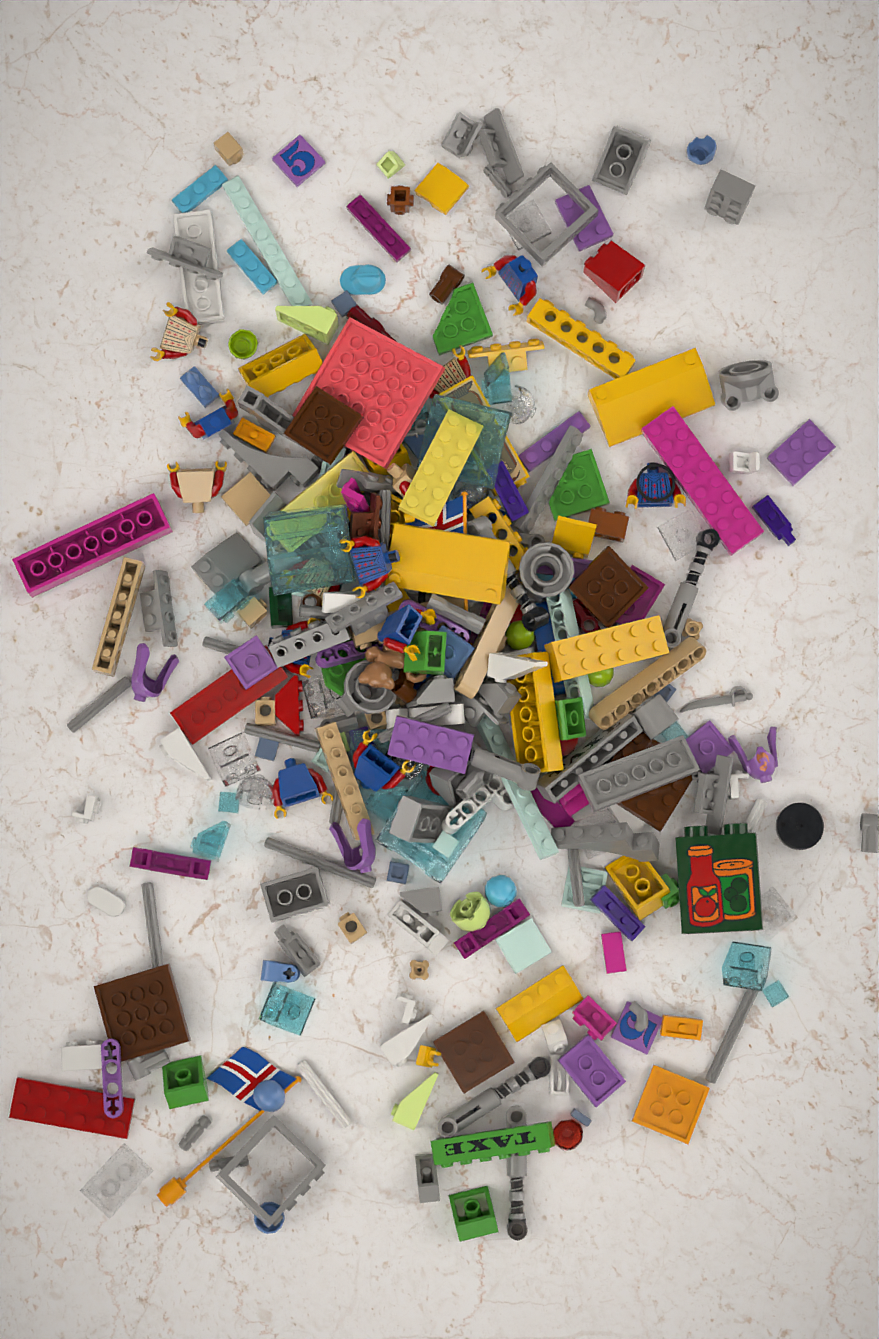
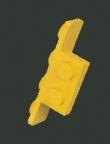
M530 339L525 343H520V341L509 342V345L495 343L485 348L473 346L470 350H467L468 358L487 356L489 374L528 370L526 351L545 348L543 341Z

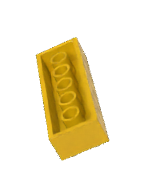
M659 615L544 645L549 655L554 683L669 653Z
M548 652L517 655L546 661L548 665L519 678L508 679L506 682L513 684L521 695V698L510 712L516 762L535 764L540 768V773L564 770Z

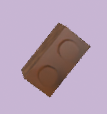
M591 508L588 523L597 525L594 537L623 543L629 516H625V513L620 511L610 513L606 512L605 508Z

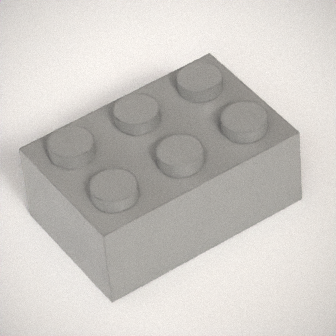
M720 170L710 190L704 209L710 215H718L724 218L726 222L738 225L756 185L724 170Z
M318 867L260 884L272 923L329 906Z

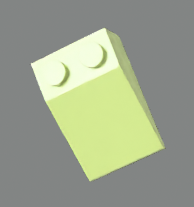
M276 306L275 308L278 321L329 345L339 326L336 311L330 307Z

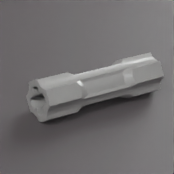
M432 594L426 606V609H433L436 614L442 615L477 634L480 633L486 619L470 613L435 594Z

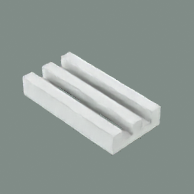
M550 1054L549 1095L569 1096L570 1076L566 1072L565 1091H561L562 1066L559 1062L557 1091H554V1059H559L562 1055Z

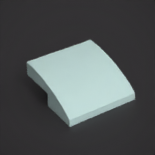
M568 867L561 906L600 914L601 911L589 899L602 885L606 886L608 872L581 867L585 904L581 907H575L573 904L570 868Z
M532 918L495 939L515 974L552 953Z

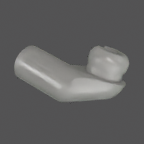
M589 297L585 306L594 310V321L601 324L607 316L605 308L601 303Z
M634 1001L628 1008L636 1015L635 1029L642 1032L648 1027V1013Z

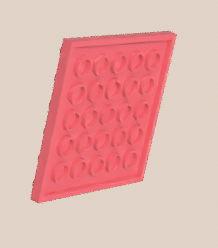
M349 317L292 416H296L316 386L364 417L345 444V447L387 469L443 374L445 367Z

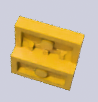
M437 163L414 191L416 195L428 201L433 208L446 215L466 192L469 185L452 171Z

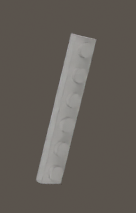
M569 426L528 499L526 507L529 514L517 519L514 527L520 532L529 534L534 528L539 514L544 510V505L553 494L554 487L558 480L561 479L563 471L571 461L577 446L580 445L584 435L576 427Z

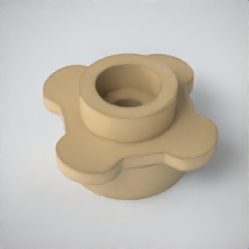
M688 618L682 631V636H689L698 640L703 624Z
M412 960L410 962V978L413 980L416 978L428 979L427 969L429 962L426 960L422 962Z

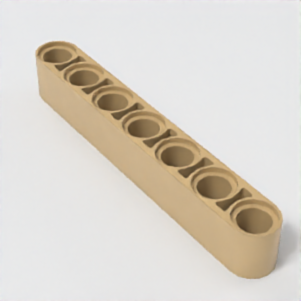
M507 583L503 601L500 605L492 604L486 621L473 644L475 649L464 664L454 685V690L469 699L474 698L488 671L489 653H496L519 604L516 603L517 599L512 597L511 589L507 588Z
M692 637L685 639L678 646L671 649L668 654H664L593 706L589 711V718L600 729L610 728L648 698L701 661L706 655V648Z

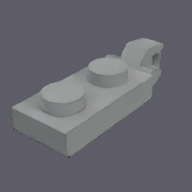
M284 924L276 929L274 933L279 939L278 943L304 977L321 965L298 933L289 932Z

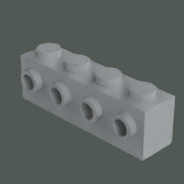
M317 620L308 624V628L303 630L297 628L290 631L288 636L283 637V635L274 637L271 639L272 642L268 647L277 668L350 640L352 634L349 627L333 633L326 621L319 623Z

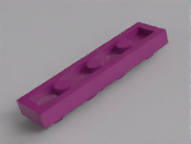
M361 194L346 206V209L396 263L411 251V248Z

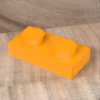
M243 417L233 432V436L266 454L276 438L274 434Z
M663 1015L660 1035L701 1040L703 1020Z

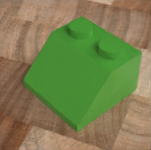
M582 697L555 700L560 740L586 736Z
M201 1055L173 1061L162 1067L164 1095L169 1109L209 1101L208 1086Z
M488 1186L449 1195L459 1242L499 1232Z

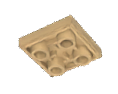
M250 472L222 495L221 498L247 527L250 524L251 518L270 497V494Z

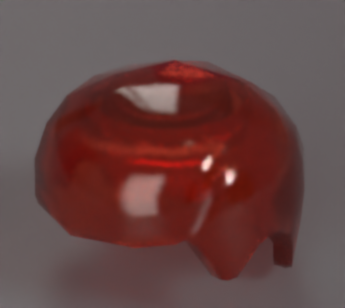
M573 1119L562 1120L553 1129L555 1145L561 1150H574L582 1142V1127Z

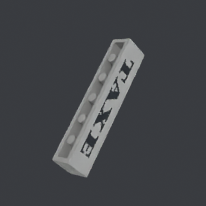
M627 714L610 728L599 730L562 760L564 770L550 771L541 777L536 787L543 798L556 803L579 784L577 778L579 774L600 767L638 736L643 730L635 716Z

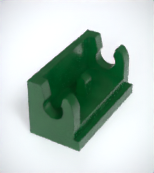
M269 587L272 629L287 628L293 625L291 588Z

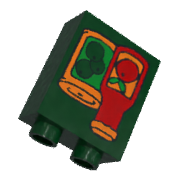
M747 823L724 824V835L708 836V826L684 827V837L675 838L682 934L764 930L757 834L748 833Z

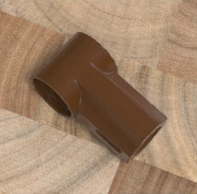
M450 264L447 265L440 276V280L429 293V296L437 303L443 305L451 292L459 287L465 275Z
M400 669L399 677L394 682L395 686L391 691L404 703H409L416 697L417 690L414 688V683L407 680L404 669Z

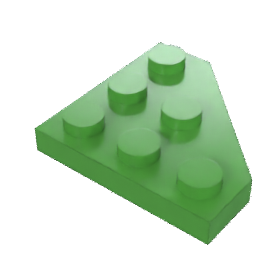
M473 283L454 290L451 300L432 336L439 355L451 352L453 348L455 350L459 349V345L465 347L493 337Z
M592 449L573 454L571 461L564 471L548 503L554 522L557 521L558 516L570 517L589 511L591 508L595 509V507H602L610 503Z
M360 647L355 648L358 652L365 651V649L361 650ZM344 650L337 651L341 657L348 656ZM366 658L329 668H321L325 686L342 697L345 693L344 680L347 672L355 664L366 660Z

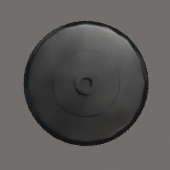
M807 803L788 805L779 813L776 820L778 838L785 846L794 850H805L813 847L819 842L824 832V822L821 814L816 808Z

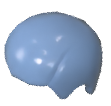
M706 136L703 139L696 137L688 144L686 153L691 162L704 165L713 160L717 145L710 136Z
M264 1080L258 1083L254 1089L253 1099L257 1106L265 1112H275L285 1103V1091L273 1080Z
M264 1202L260 1207L272 1216L280 1205L274 1202ZM282 1213L281 1215L284 1218L276 1226L272 1224L269 1228L255 1215L254 1222L259 1231L270 1234L275 1233L282 1227L285 1216Z

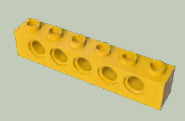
M539 298L527 316V323L614 379L627 375L635 364L636 360L631 353L621 351L614 342L601 338L602 335L600 333L587 329L583 322L570 318L566 311L556 309L554 304L547 299ZM551 315L555 320L548 322L545 317ZM569 326L571 330L564 332L561 330V327ZM584 336L587 341L579 342L577 337ZM599 346L603 349V351L601 353H596L593 350V347ZM612 356L617 357L619 362L612 363L609 361V358Z

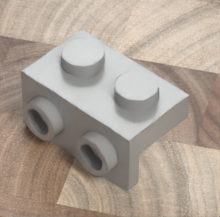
M457 113L441 147L458 158L468 156L473 149L472 144L474 140L479 137L478 132L481 131L480 128L483 123L480 121L475 123L462 113Z

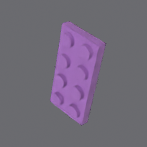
M397 715L387 755L465 774L474 734Z

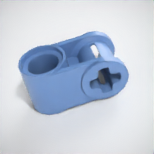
M263 960L262 981L289 983L296 981L300 976V971L293 964ZM292 968L291 971L295 972V975L289 979V975H286L285 972Z

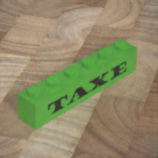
M551 1121L458 1135L450 1138H439L431 1141L434 1166L441 1165V1168L452 1167L454 1162H460L461 1165L471 1164L474 1159H479L480 1162L491 1161V1157L499 1156V1159L510 1158L513 1153L525 1156L530 1155V1151L538 1150V1153L550 1152V1148L555 1146Z

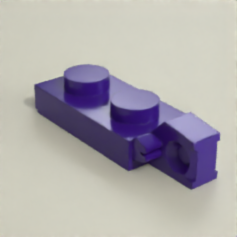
M769 495L752 506V509L775 538L779 541L783 539L788 546L795 542L796 539L791 534L793 531L792 524Z

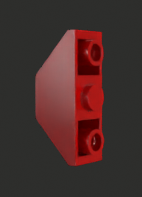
M294 675L275 695L276 717L296 736H300V731H304V720L300 719V712L303 711V700H300L299 692H303V681L299 680L298 675Z

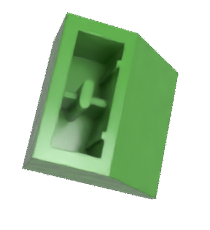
M415 632L411 643L407 647L416 645L421 654L414 653L417 660L412 661L408 654L405 653L404 673L443 675L447 632Z

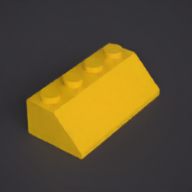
M303 334L239 367L238 370L246 385L268 398L276 392L285 390L291 384L298 383L311 374H316L323 362L313 343L306 334Z
M562 965L495 1009L516 1042L540 1028L541 1025L548 1023L582 1001L583 997Z

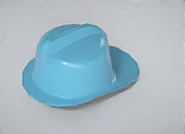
M369 264L348 267L340 277V284L343 290H347L349 294L353 295L377 294L382 291L386 282L383 271L377 266Z

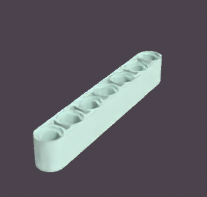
M568 588L559 594V599L558 595L546 597L555 641L579 635L572 596ZM588 674L564 680L567 698L582 697L584 719H590L588 714L594 706Z

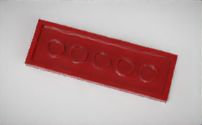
M265 645V648L273 658L269 648L267 647V645ZM279 667L246 690L231 669L174 709L170 714L193 745L289 676L282 667Z
M17 1077L9 1118L128 1139L135 1098L123 1096L124 1108L122 1114L119 1117L110 1118L104 1111L102 1092ZM119 1096L108 1097V1101L112 1100V1106L109 1107V1111H112L113 1114L119 1110V1107L115 1106V1100H119Z

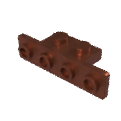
M371 493L370 512H351L349 541L353 538L368 536L380 542L378 537V529L381 528L379 511L382 509L380 495Z

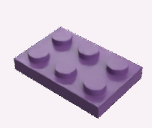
M590 185L578 190L598 209V215L573 238L579 252L614 235ZM568 194L555 200V204L567 228L585 213Z
M809 419L772 452L767 459L794 486L833 451L836 446Z
M588 1034L557 1060L594 1107L599 1106L626 1082Z

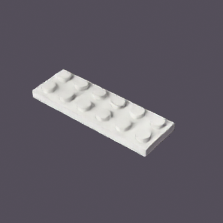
M211 210L173 214L175 236L211 248L206 267L218 271ZM180 266L184 309L189 310L193 314L198 324L225 321L220 280L208 279L205 277V274L200 272L194 274L188 272L186 267Z

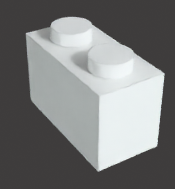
M98 1040L86 1041V1045H79V1042H67L65 1047H61L62 1071L102 1069V1044H99Z

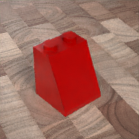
M610 241L608 244L604 243L600 246L595 257L590 256L585 261L583 273L609 298L617 303L642 278L646 265L616 243Z

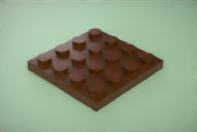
M641 732L620 749L611 762L658 745L660 742L655 739L650 740L644 732ZM692 775L617 803V805L661 832L692 782Z
M170 963L93 986L107 1038L116 1039L120 1043L121 1062L191 1041ZM109 1042L112 1053V1050L116 1049V1046L112 1045V1042Z

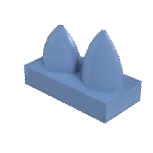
M195 366L180 377V380L204 408L219 397L218 392Z

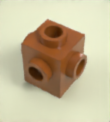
M401 185L391 186V194H387V206H390L391 212L397 215L410 213V206H414V195H410V187Z

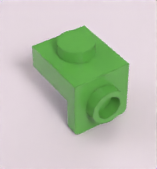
M666 873L661 876L670 889V893L661 898L665 909L677 905L680 901L679 885L674 878L670 879Z

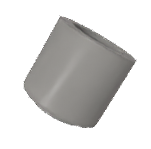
M660 694L648 698L632 714L650 740L657 737L679 720Z

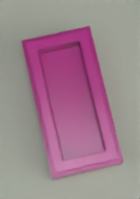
M621 932L601 934L606 974L627 971Z

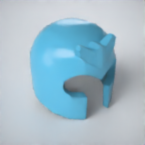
M505 875L492 877L485 886L487 900L496 907H507L516 897V885L511 878Z

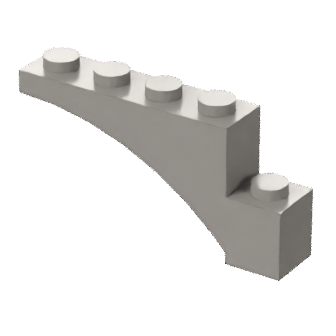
M247 385L238 400L239 408L254 415L261 425L291 440L283 433L294 417L273 403L264 394Z
M224 429L218 434L222 438L220 443L227 450L231 447L235 451L233 455L241 463L245 461L249 465L247 469L254 476L258 474L262 478L260 482L267 489L272 487L276 490L290 475H292L290 479L297 486L302 484L306 487L320 473V469L306 455L301 458L269 455L242 444Z
M627 822L551 828V836L558 849L603 851L630 857L639 862L658 861L660 843L654 833H633Z

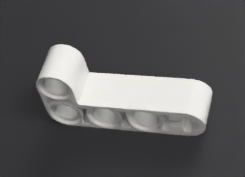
M464 704L450 705L452 709L450 713L429 723L439 726L465 724ZM437 706L386 710L387 730L394 727L397 715L411 719Z
M493 774L491 781L496 784L497 789L490 787L489 784L482 785L470 799L460 802L443 820L441 825L443 831L447 834L456 833L490 800L501 810L511 809L514 804L500 776ZM475 795H481L484 801L477 800ZM503 796H507L511 803L505 802ZM462 807L468 808L470 814L464 813ZM457 817V822L450 825L449 822H452Z

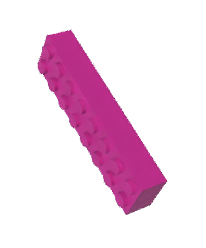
M674 406L641 429V433L665 466L672 471L675 480L711 529L718 532L720 542L730 556L763 534L764 531Z
M153 493L12 560L27 593L33 598L173 531L157 497Z

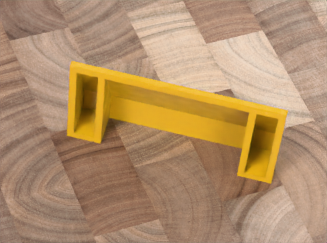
M696 348L589 389L587 395L609 447L642 435L641 429L672 406H674L682 418H685L716 405Z
M400 523L394 524L390 551L398 550L400 561L391 563L392 570L388 573L385 586L395 582L398 588L501 604L506 592L510 541Z

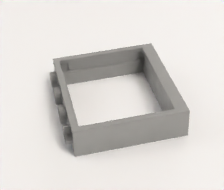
M551 162L547 166L541 167L533 179L531 177L527 179L520 191H514L509 197V201L501 203L500 207L496 209L495 219L541 266H544L598 215V209ZM551 177L585 213L540 253L506 216L544 181Z
M273 1115L217 1174L216 1178L269 1228L272 1224L276 1226L284 1218L281 1214L286 1209L290 1211L296 1205L297 1201L295 1199L299 1194L304 1196L311 1188L308 1184L313 1179L317 1181L325 1173L322 1169L326 1165ZM275 1127L316 1168L270 1216L228 1175L264 1136Z

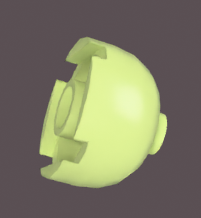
M480 892L468 893L465 895L466 899L463 901L459 899L454 904L450 917L461 930L471 932L482 929L486 925L490 916V907Z

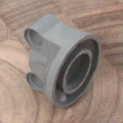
M745 361L729 365L719 371L722 390L720 400L730 411L737 410L741 406V402L754 401L760 398L767 402H773L779 396V391L774 383L772 364L769 361ZM767 388H772V392L769 395H764ZM734 396V402L727 404L728 398Z
M550 542L538 543L529 548L522 556L519 574L527 590V596L541 603L543 597H554L564 592L570 585L574 574L573 561L569 553L560 545ZM541 566H549L553 571V578L549 581L540 580L536 575L537 569Z
M363 660L355 664L346 674L344 680L345 695L338 699L336 703L347 717L355 711L365 714H379L389 709L396 700V695L391 690L384 687L374 688L368 684H361L358 681L360 673L365 670L367 665L373 662ZM392 671V678L395 682L397 679ZM360 685L369 688L371 692L370 699L365 698L359 690Z

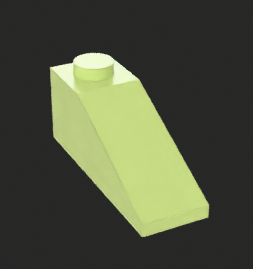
M434 1072L403 1098L399 1105H394L390 1114L394 1116L392 1121L415 1130L439 1075L438 1073Z

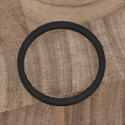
M657 463L645 466L639 472L636 480L640 495L651 502H661L668 499L672 495L676 484L672 471L665 465ZM660 467L670 474L672 489L665 497L653 499L642 492L639 480L642 473L648 468Z

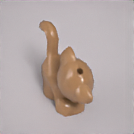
M384 645L382 651L378 646L367 649L365 658L373 663L365 667V670L360 673L358 681L361 684H368L374 688L384 687L388 690L393 689L395 684L390 668L404 669L405 653L396 652ZM406 673L407 680L417 683L422 682L426 678V674L415 676L413 673Z

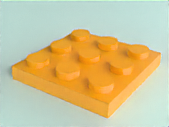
M653 1065L632 1122L689 1144L710 1088Z

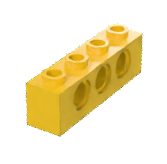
M488 496L469 510L475 519L480 516L489 518L491 514H496L497 520L492 524V532L497 539H500L499 532L505 529L507 537L504 540L510 541V548L512 546L517 547L518 552L515 556L509 554V559L517 570L515 573L517 574L522 556L526 553L528 547H523L521 544L522 537L510 527L512 522L506 514L503 516L500 509L502 507L498 500Z

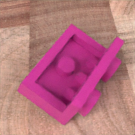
M351 478L343 485L341 491L351 512H370L368 503L362 495L356 480Z
M580 783L559 800V803L569 816L574 815L589 804Z
M589 995L571 1012L574 1015L572 1019L580 1027L584 1024L589 1029L587 1034L595 1041L597 1038L602 1041L617 1024Z

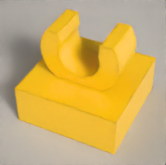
M420 1045L416 1065L432 1068V1066L437 1067L439 1064L433 1062L435 1055L441 1056V1053L436 1051V1048Z

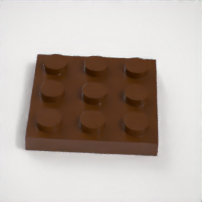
M316 386L283 434L331 465L364 417Z
M607 546L567 588L605 628H610L649 587L610 546Z
M484 1011L433 1041L463 1094L515 1063Z

